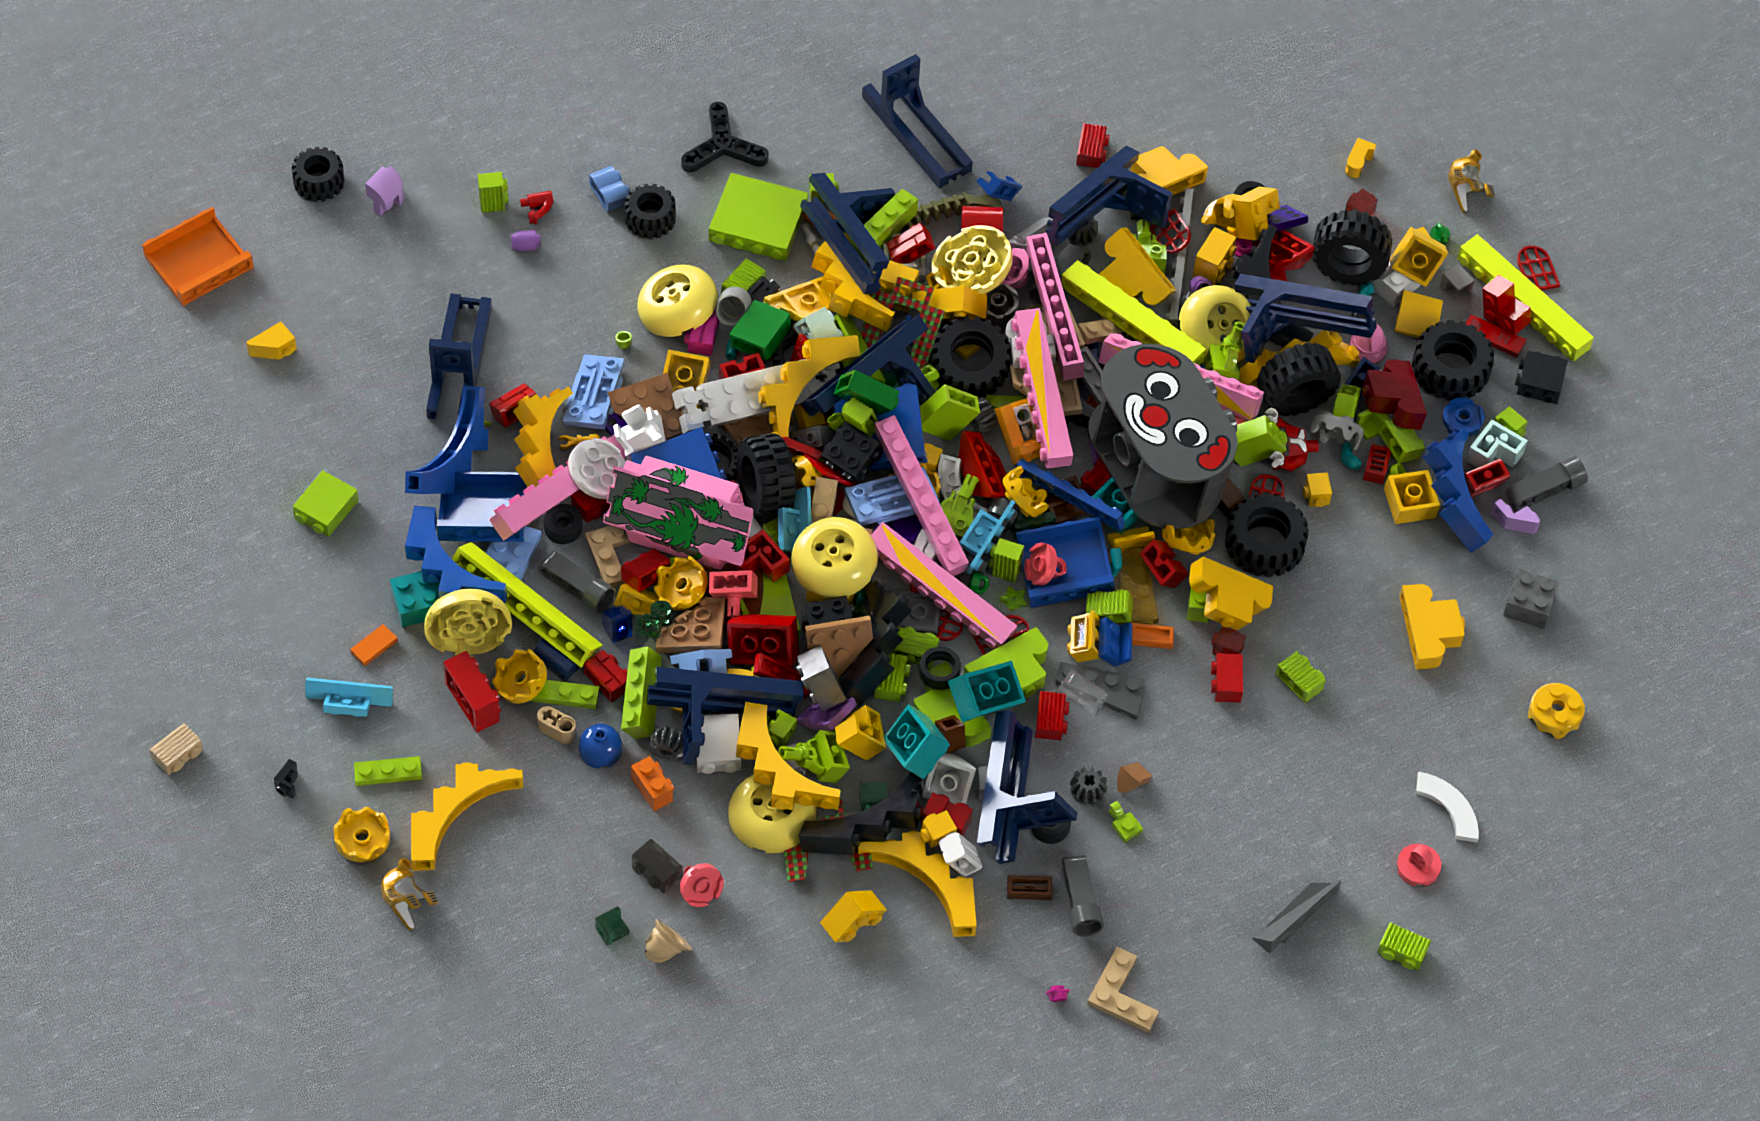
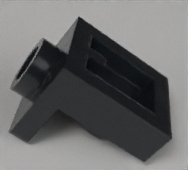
M763 276L748 293L753 301L757 300L763 303L764 297L779 292L780 286L773 279L768 281Z
M288 759L274 777L276 791L280 795L288 796L292 799L296 795L293 783L298 777L297 763L293 760Z

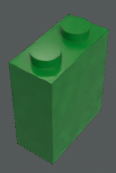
M754 300L729 333L731 347L749 355L759 352L761 359L768 361L792 328L790 313L772 307L767 303Z
M853 370L840 376L833 395L846 401H850L851 398L855 397L859 402L872 408L875 415L879 416L897 407L899 402L897 397L900 391L857 370Z

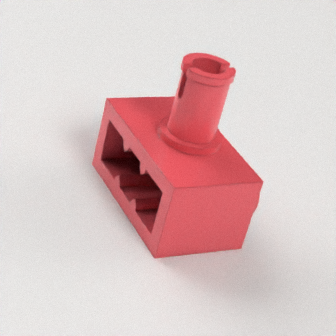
M752 570L709 573V594L712 597H725L727 599V618L732 619L734 616H740V599L757 598L758 576Z

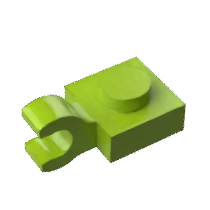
M1118 801L1109 805L1111 809L1108 812L1115 820L1112 822V827L1124 843L1142 833L1143 827L1131 812L1124 814Z

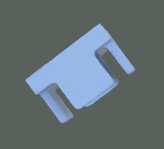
M707 649L670 656L671 665H678L679 669L700 671L699 664L704 663L706 672L727 674L726 659L732 658V650Z

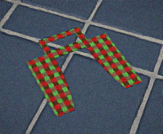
M897 277L892 294L879 290L878 293L873 294L872 298L892 310L894 303L921 311L920 317L929 329L913 341L911 358L921 369L927 366L945 310L928 306L934 287ZM901 284L927 292L924 302L898 294ZM864 321L860 334L868 348L877 342L883 330Z
M840 799L838 814L817 817L816 821L836 819L852 814L845 815L843 799ZM799 843L788 850H784L788 882L805 880L808 852H802L801 844ZM856 847L854 855H849L855 870L873 869L871 853L858 854V847Z

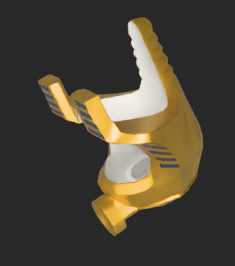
M1477 149L1471 151V154L1467 157L1456 159L1451 164L1448 173L1450 185L1462 212L1468 209L1466 201L1467 192L1486 191L1487 196H1495L1494 187L1482 183L1478 178L1481 168L1478 161L1482 159V155Z
M402 858L398 862V866L389 871L382 879L381 893L384 901L392 908L394 913L404 923V926L411 930L414 928V923L412 922L408 905L411 909L419 908L421 905L418 900L425 898L430 906L436 905L439 901L434 891L426 892L414 883V874L409 871L412 868V864L408 859Z

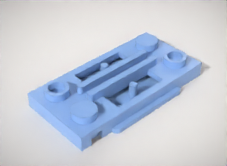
M584 354L571 390L573 394L569 397L566 406L567 409L563 418L564 425L605 430L608 417L613 414V408L607 392L621 388L623 382L621 376L625 366L624 358Z
M922 467V470H923V472H924V474H925V476H926V478H927V480H928V482H929V484H930V486H931V488H932V490H933V492H934V494H935V496H936V498H937V500H938V502H939V499H938V497H937V495H936V492H935V490H934V488H933V486H932V484H931V481H930V479H929V477H928V475H927V472H926L925 468ZM896 475L847 487L844 490L853 515L861 526L875 522L881 524L882 522L886 523L916 515Z

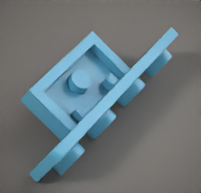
M810 487L796 490L794 509L784 507L778 509L779 548L783 552L792 553L794 543L800 533L812 524Z
M1011 500L999 520L980 509L959 542L962 548L976 556L966 571L967 574L970 575L973 569L976 571L979 569L983 562L981 556L983 553L988 554L994 545L991 540L994 536H1000L1004 529L1003 521L1005 519L1009 521L1015 512L1012 508L1015 501Z
M306 678L305 697L308 699L325 700L323 704V712L367 717L370 705L392 707L393 687Z

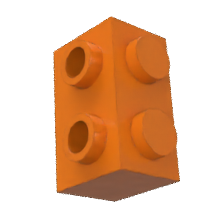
M648 756L631 765V779L655 812L673 802L674 786L669 778L666 779L662 774L663 770L657 761L654 762Z

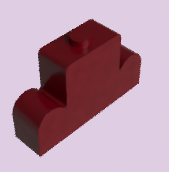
M1392 359L1386 361L1383 371L1368 370L1362 385V395L1365 397L1368 410L1375 413L1393 414L1392 421L1400 428L1421 430L1427 412L1411 362Z

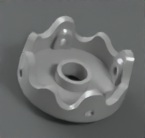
M1325 411L1314 416L1310 427L1311 433L1318 431L1319 443L1324 444L1330 438H1333L1342 446L1343 443L1351 440V449L1354 451L1359 447L1364 430L1361 426L1354 423V419L1349 416L1337 417Z

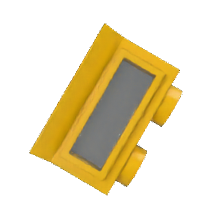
M1094 610L1089 614L1071 617V624H1068L1071 642L1067 643V651L1077 663L1100 659L1099 651L1095 647V642L1099 641V632L1095 626H1099L1100 618Z

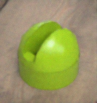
M627 331L618 332L615 336L617 346L620 349L629 348L632 344L631 333Z
M839 412L830 416L827 422L836 431L839 426L845 423V420Z
M1398 463L1389 468L1388 476L1406 473V470L1401 463Z

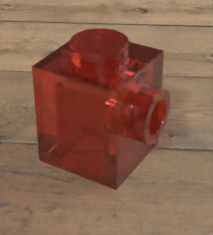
M1362 188L1359 192H1354L1349 197L1345 210L1347 212L1358 210L1357 212L1360 213L1364 211L1371 216L1376 210L1378 199L1372 193Z
M1222 626L1220 632H1215L1212 638L1211 645H1214L1212 654H1241L1246 636L1232 628L1228 629Z

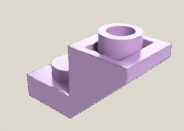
M1502 499L1494 502L1491 514L1504 529L1530 534L1537 533L1540 520L1538 515L1532 512L1528 506L1513 513L1512 508L1505 504Z

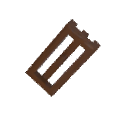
M1007 875V899L1052 900V877ZM1012 883H1025L1026 885H1012ZM1033 884H1047V886H1034Z

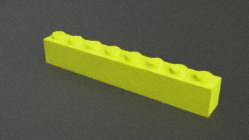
M1478 234L1460 246L1457 259L1486 285L1498 275L1514 283L1515 298L1531 307L1530 324L1532 327L1543 334L1548 342L1561 350L1564 356L1574 362L1590 350L1594 337Z
M1077 260L1062 274L1061 284L1064 290L1107 320L1113 322L1114 325L1140 343L1170 347L1181 352L1199 366L1204 362L1206 348L1201 343L1195 342L1185 332L1178 330L1169 321L1156 315L1153 310L1143 306L1136 298L1130 297L1120 287L1114 286L1104 276L1091 270L1088 265Z
M470 542L458 547L452 558L457 565L478 577L506 583L507 600L505 604L509 612L579 667H584L583 664L599 653L603 644L475 544Z

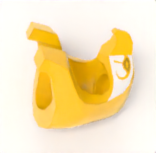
M1229 194L1211 202L1205 209L1201 223L1221 226L1227 229L1229 234L1236 238L1239 237L1232 200L1241 195Z

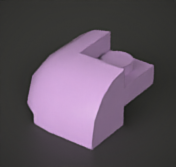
M381 167L365 184L366 195L373 200L374 212L381 216L386 210H390L393 203L401 206L404 200L403 181L400 174L393 167Z

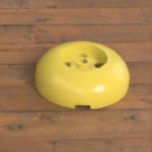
M979 225L961 229V233L952 238L951 236L947 237L937 248L932 259L933 275L942 288L966 286L978 291L980 294H987L1005 280L1011 269L1013 261L1011 245L1004 233L990 226ZM939 265L949 269L953 284H947L945 280L941 279Z
M691 265L670 266L655 273L644 284L638 297V314L644 327L651 333L663 337L683 335V331L691 328L695 330L707 321L716 307L718 292L712 278L702 269Z
M1220 285L1201 288L1191 294L1184 302L1179 315L1180 329L1195 342L1201 343L1206 348V357L1210 344L1220 346L1222 344L1220 336L1224 335L1227 337V335L1231 334L1233 329L1232 322L1246 324L1251 315L1246 310V307H1251V305L1241 293L1235 292L1232 288ZM1218 307H1220L1221 312L1224 314L1218 312ZM1244 345L1238 353V362L1246 357Z
M841 517L824 518L810 524L796 539L791 556L792 568L798 582L811 593L823 595L824 598L850 596L864 588L871 580V576L878 564L877 548L870 533L857 522ZM838 540H844L843 543H837ZM845 555H851L849 561L843 560V557ZM827 562L831 567L823 566V564Z
M462 589L442 596L430 607L424 622L427 641L441 652L445 650L455 652V656L464 651H467L469 655L491 651L504 642L505 636L510 634L512 630L511 614L506 604L496 595L479 589Z
M754 774L742 781L733 792L728 807L729 824L735 836L749 848L753 849L754 847L764 850L765 853H782L784 850L800 843L799 833L804 821H816L817 807L794 803L790 814H785L783 810L771 807L773 785L753 782Z

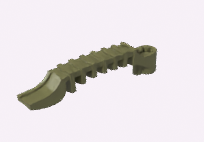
M965 191L962 195H952V197L947 199L944 197L936 202L933 200L927 205L921 204L918 207L917 214L903 227V230L906 232L911 226L921 223V220H923L925 225H928L932 216L937 222L940 220L942 213L948 219L951 217L953 210L956 216H960L962 206L1003 207L999 198L991 197L988 194L977 197L969 195Z

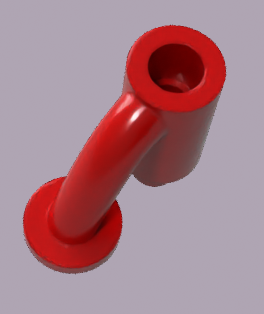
M551 190L528 194L527 198L519 199L521 207L529 206V209L541 207L537 212L534 209L531 212H527L529 223L537 225V220L548 213L552 204H554Z

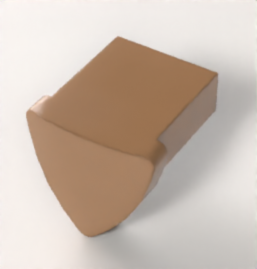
M1138 762L1121 766L1117 777L1118 792H1128L1149 783L1153 775Z

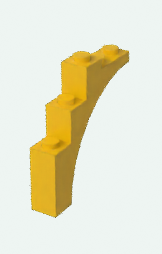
M843 233L850 242V236ZM824 241L815 253L811 268L824 273L819 288L833 294L828 309L845 318L851 314L887 332L895 312L881 305L868 294H863L832 249Z
M1322 330L1309 341L1312 344L1318 343L1328 348L1336 365H1347L1356 368L1361 361L1357 348L1342 342V337L1338 332ZM1294 339L1278 353L1283 352L1286 348H1292L1294 345H1304L1309 342ZM1264 349L1255 363H1246L1239 369V382L1247 386H1255L1260 390L1257 385L1260 369L1266 365L1269 359L1274 358L1277 352Z
M858 335L808 339L802 346V354L806 360L786 362L782 365L780 377L784 383L764 385L760 388V391H758V401L760 404L762 403V409L771 408V411H769V422L773 424L772 433H776L780 437H788L790 417L795 402L805 385L818 372L838 362L853 360L860 356Z
M569 386L563 390L557 388L549 394L550 397L545 395L540 398L537 394L529 398L527 395L517 402L519 406L513 410L523 425L519 430L520 434L514 441L524 454L519 459L521 463L515 469L527 487L532 484L535 487L538 486V480L547 474L549 477L553 476L552 471L556 469L550 447V431L557 409L563 401L573 394Z
M746 702L737 740L736 757L756 760L753 782L773 785L771 807L781 810H793L794 803L803 806L810 805L838 810L841 790L818 784L792 769L779 755L769 736L767 705Z
M470 762L455 764L456 788L447 786L434 788V812L418 811L417 813H411L412 870H435L436 857L441 840L453 821L472 804L489 795L505 790L523 788V771L514 768L499 771L493 769L478 771V764Z
M908 831L907 833H902L901 841L889 839L885 842H860L858 854L871 853L872 861L893 865L909 872L923 881L935 893L948 915L953 937L976 935L977 925L973 878L959 876L950 879L949 865L945 862L942 854L935 853L926 856L925 842L920 832Z

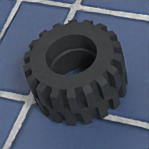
M315 147V149L307 148L306 152L301 151L299 157L296 156L294 158V163H292L293 184L301 197L304 196L308 201L312 199L313 202H317V200L324 202L327 198H334V194L338 195L340 189H343V163L338 154L335 155V151H328L326 147H323V149H319V147ZM318 172L326 173L322 176H311Z
M644 184L643 187L639 185L636 187V190L629 192L625 202V223L634 235L639 234L640 238L648 237V239H653V237L661 238L662 234L667 235L668 230L673 229V224L676 222V202L669 190L665 191V187H657V184H652V186ZM653 209L657 210L658 212L650 214L642 211Z

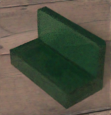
M1046 510L1037 517H1026L1023 513L1019 514L1011 528L1015 541L1017 540L1016 532H1021L1024 529L1042 528L1045 525H1056L1054 511L1048 512Z

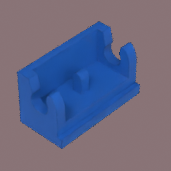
M987 171V174L991 177L990 182L981 177L977 180V183L989 196L1011 201L1023 187L1012 177L1006 176L1007 180L1001 179L991 171Z

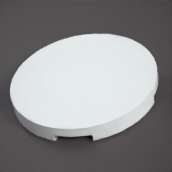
M599 438L580 442L572 450L568 461L569 472L574 483L591 497L607 499L609 487L615 482V475L612 474L613 466L623 468L626 463L620 454L621 451L612 443Z

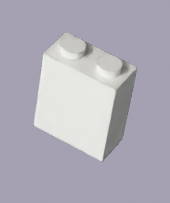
M738 714L704 715V724L701 727V732L705 733L704 745L700 746L699 757H696L697 773L711 774L720 771L732 773L741 770V758L736 757L739 735Z

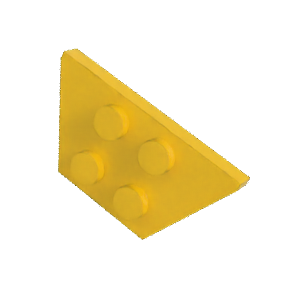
M822 276L766 296L763 302L777 309L785 310L790 313L791 319L798 322L825 306L829 310L828 307L833 294L819 288L823 279Z

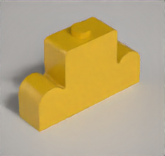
M1160 146L1139 155L1138 161L1131 166V171L1172 192L1173 196L1185 191L1186 188H1192L1204 183L1208 166L1194 154H1183L1180 160H1178L1164 146Z
M1127 227L1120 228L1105 242L1106 253L1111 257H1116V259L1099 275L1104 276L1114 286L1120 287L1123 292L1136 299L1143 295L1144 301L1149 305L1162 304L1177 292L1176 288Z
M1204 556L1191 564L1189 583L1196 593L1206 592L1204 610L1206 618L1221 623L1224 627L1239 630L1252 622V616L1271 606L1273 596L1272 585Z
M1425 584L1402 585L1399 595L1415 670L1431 669L1440 666L1445 648L1460 647L1465 634V619L1460 615L1457 600L1431 601L1433 592Z

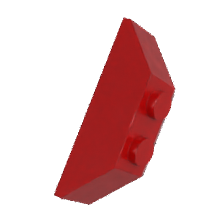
M1285 230L1277 231L1271 242L1269 268L1273 271L1299 269L1311 260L1315 248L1313 245ZM1254 241L1253 246L1258 247L1260 241Z
M963 431L961 433L958 458L962 460L960 470L964 479L966 474H970L971 478L975 476L979 479L972 495L1007 499L1005 495L1007 491L1003 485V477L1006 475V471L999 456L983 440L984 437L981 433Z

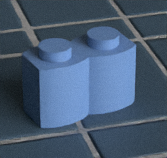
M612 166L589 174V184L606 212L625 206L626 197L629 195L630 189L622 183L618 170L615 171Z

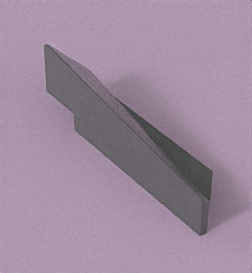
M1341 881L1310 883L1267 925V928L1255 935L1253 940L1270 954L1281 942L1284 943L1339 890Z

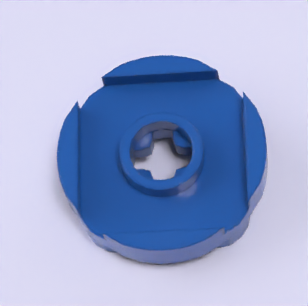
M1465 397L1451 400L1445 406L1442 414L1443 424L1449 434L1455 430L1458 433L1465 428L1469 436L1477 435L1485 419L1483 408L1473 403L1472 399ZM1461 414H1464V416L1468 417V419L1463 420L1459 417Z

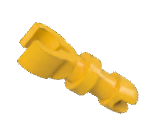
M580 434L576 435V437L562 435L558 441H567L566 445H560L561 450H567L585 440L600 439V436L598 434H589V436H581Z

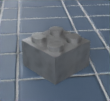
M1518 569L1503 616L1544 629L1560 582Z
M821 645L797 656L800 663L797 669L805 688L810 692L814 705L819 704L821 710L825 711L846 701L839 679Z

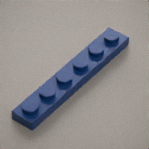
M1021 458L1016 464L1017 467L1022 466L1024 469L1020 475L1024 479L1031 478L1032 483L1094 517H1100L1101 521L1119 531L1125 526L1123 514L1118 508L1109 507L1101 499L1089 496L1085 490H1078L1068 481L1056 478L1053 473L1040 469L1031 461L1027 462Z

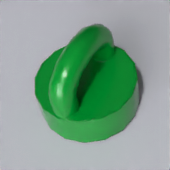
M1437 223L1431 229L1430 237L1445 245L1449 241L1450 231L1441 223Z
M972 572L968 588L976 594L985 593L989 587L988 577L981 573ZM983 580V587L981 589H978L980 581Z

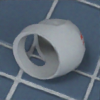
M740 287L725 289L716 304L718 319L725 325H736L752 304L749 293ZM720 310L722 311V313H723L725 316H727V317H729V318H732V319H738V320H733V321H732V320H728V319L724 318L723 315L721 314Z

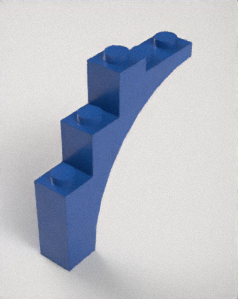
M463 386L461 407L453 433L445 447L431 462L417 470L406 471L405 493H454L455 472H471L472 450H488L489 429H484L485 387Z
M1464 428L1458 433L1456 430L1446 437V440L1444 438L1439 443L1436 441L1432 442L1426 447L1427 452L1422 458L1436 474L1434 476L1436 480L1432 483L1431 487L1444 501L1443 506L1445 508L1440 512L1441 517L1472 553L1486 544L1493 536V533L1478 512L1465 481L1462 452L1469 433Z
M414 505L405 542L406 559L423 561L421 567L423 582L440 583L438 589L439 598L457 590L479 589L496 595L506 603V583L490 581L473 575L449 558L441 547L436 535V507Z

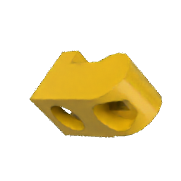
M1357 138L1347 159L1345 169L1347 176L1358 178L1362 175L1365 160L1372 161L1376 144Z

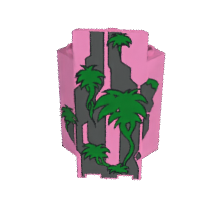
M645 456L641 465L627 460L623 468L613 466L612 474L615 475V482L609 487L607 503H610V508L604 514L603 523L626 530L629 542L651 549L655 548V550L681 558L691 556L699 564L722 570L724 564L727 563L738 566L742 565L753 517V509L744 505L737 483L649 456Z

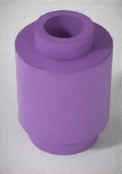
M536 230L516 231V233L511 234L512 250H517L518 252L536 251L537 246H541L540 234H536Z
M1196 276L1191 279L1189 289L1190 292L1194 293L1199 290L1201 284V288L1213 286V284L1203 276Z

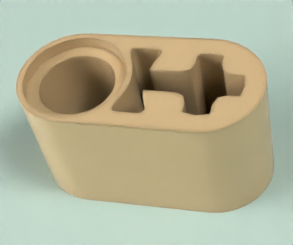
M550 706L539 709L537 719L540 732L563 744H570L576 739V722L572 717Z

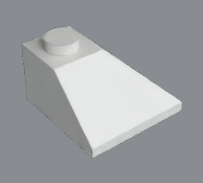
M1390 262L1383 275L1369 282L1372 283L1375 292L1393 307L1400 303L1403 290L1413 292L1421 286L1418 282L1392 269Z
M945 753L934 765L932 772L928 774L922 797L929 799L932 792L946 795L953 804L957 802L966 804L976 768L959 756Z

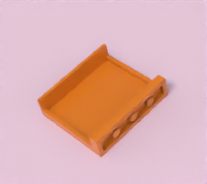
M214 207L201 211L198 215L189 220H184L181 224L166 230L159 236L151 238L142 244L144 257L182 306L254 268L252 255L248 250L244 252L217 219Z

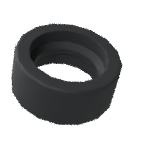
M947 647L931 648L921 657L919 667L920 678L926 686L932 689H949L948 681L960 676V658L953 650ZM934 660H945L952 665L953 672L948 676L938 677L930 674L927 666Z

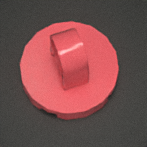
M1037 543L1030 549L1029 552H1032L1030 559L1025 560L1024 572L1026 579L1031 581L1033 585L1044 586L1052 578H1058L1066 573V563L1062 558L1057 557L1053 546L1046 543Z
M1417 843L1405 847L1400 852L1397 859V871L1406 883L1412 886H1416V884L1428 886L1435 882L1440 875L1441 859L1433 848Z
M703 863L696 866H687L680 882L681 896L691 906L697 908L706 907L709 905L707 902L720 896L723 890L724 879L720 872L711 864Z

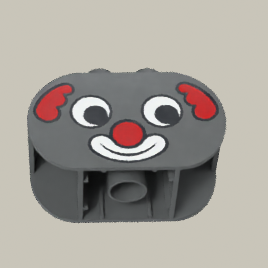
M1140 344L1121 350L1110 358L1103 368L1100 386L1104 399L1090 417L1088 424L1090 441L1129 507L1137 517L1150 525L1165 528L1166 525L1170 524L1173 525L1174 529L1198 525L1211 517L1220 504L1237 450V422L1235 416L1229 409L1223 410L1217 401V389L1213 380L1209 377L1203 378L1196 365L1181 352L1157 344Z

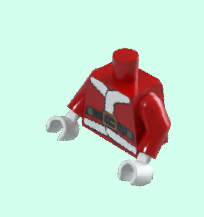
M1269 408L1265 411V414L1268 415L1267 417L1274 421L1276 426L1281 431H1284L1287 436L1286 452L1275 451L1269 457L1272 460L1273 470L1284 469L1292 472L1306 463L1308 452H1318V440H1306L1303 428H1298L1278 417V412L1274 408Z

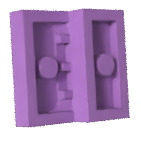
M846 698V701L822 711L819 704L814 705L812 703L797 718V724L813 730L832 731L858 704L854 698Z

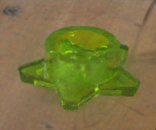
M1008 586L1007 594L1000 597V601L1004 602L1010 611L1021 606L1026 607L1027 603L1023 598L1026 592L1024 589L1016 591Z

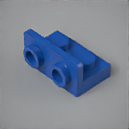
M1104 617L1099 619V657L1114 667L1132 660V624L1127 622L1118 625L1109 618Z

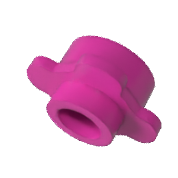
M1237 239L1235 241V246H1237L1235 255L1238 257L1244 254L1249 256L1254 242L1248 239Z
M1063 985L1051 986V990H1047L1046 995H1049V1001H1066L1070 989H1064Z

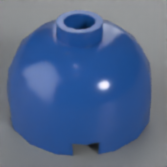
M607 724L589 726L583 731L579 739L581 759L593 768L613 766L622 755V740L619 732Z

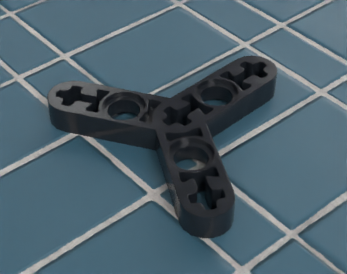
M717 101L709 107L712 138L686 152L681 157L682 169L685 172H695L723 155L754 166H765L769 160V152L765 147L731 136L727 106L723 102ZM716 110H720L721 117L717 118ZM717 125H724L726 128L724 130H717L715 127ZM724 137L725 145H721L720 138ZM738 147H744L746 148V151L744 153H739L736 151V149ZM704 150H709L712 152V154L705 156L701 154V152Z

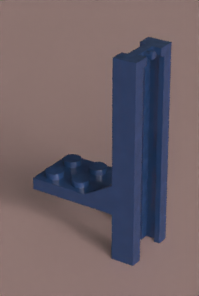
M915 54L883 71L881 95L870 83L862 87V98L935 185L941 188L949 184L950 179L957 180V175L964 176L970 173L973 161L925 106L919 87L921 59ZM899 98L903 100L958 165V168L949 173L945 172L893 110L895 100Z
M1126 145L1050 206L1048 217L1052 218L1053 221L1049 219L1047 225L1052 226V228L1048 227L1045 233H1047L1050 243L1059 246L1104 208L1129 211L1163 228L1167 224L1173 193L1128 170L1130 166L1138 161L1140 152ZM1126 191V197L1121 196Z
M826 173L811 174L809 178L810 183L837 219L833 220L817 197H813L812 202H807L806 199L802 200L800 207L863 294L878 293L881 286L879 279L883 269H887L889 259L864 227V224L895 196L894 190L887 188L840 193ZM843 233H848L850 238L853 240V242L856 244L861 253L869 262L870 269Z
M1240 274L1234 284L1235 292L1260 296L1259 300L1247 299L1251 307L1247 306L1246 310L1251 315L1241 331L1246 362L1255 363L1258 356L1262 354L1263 347L1270 340L1271 335L1288 324L1371 338L1377 328L1376 318L1372 317L1375 313L1372 310L1374 306L1372 296ZM1283 300L1365 315L1366 319L1281 305L1274 302Z
M450 293L441 339H430L429 341L432 384L426 407L428 419H436L445 371L463 373V386L477 385L492 311L491 298L481 297V299L461 297V294ZM463 304H467L470 309H474V305L479 306L472 343L452 341L458 309H462ZM461 393L460 403H459L458 412H457L458 415H459V411H460V407H461V402H462V393Z
M919 315L909 322L903 320L802 401L800 405L809 417L814 416L819 411L821 414L825 413L841 400V398L833 395L841 375L857 370L867 376H871L880 368L895 375L900 387L907 383L916 384L920 391L919 403L921 407L936 391L908 354L905 347L929 328Z
M656 667L654 686L649 685L647 689L648 705L682 708L683 765H692L695 757H699L700 746L704 745L705 733L701 732V727L704 724L703 710L743 714L745 703L750 702L767 705V716L776 717L778 709L794 717L797 705L804 696L802 681Z
M1012 710L997 712L995 715L977 844L980 847H985V844L990 843L993 846H997L995 861L999 864L1015 862L1019 830L1077 820L1078 813L1056 791H1047L1046 793L1024 797L1033 731L1028 726H1023L1016 719V714Z

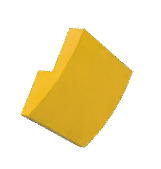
M1403 290L1394 332L1419 338L1422 332H1426L1429 326L1433 325L1435 327L1436 323L1440 321L1443 300Z

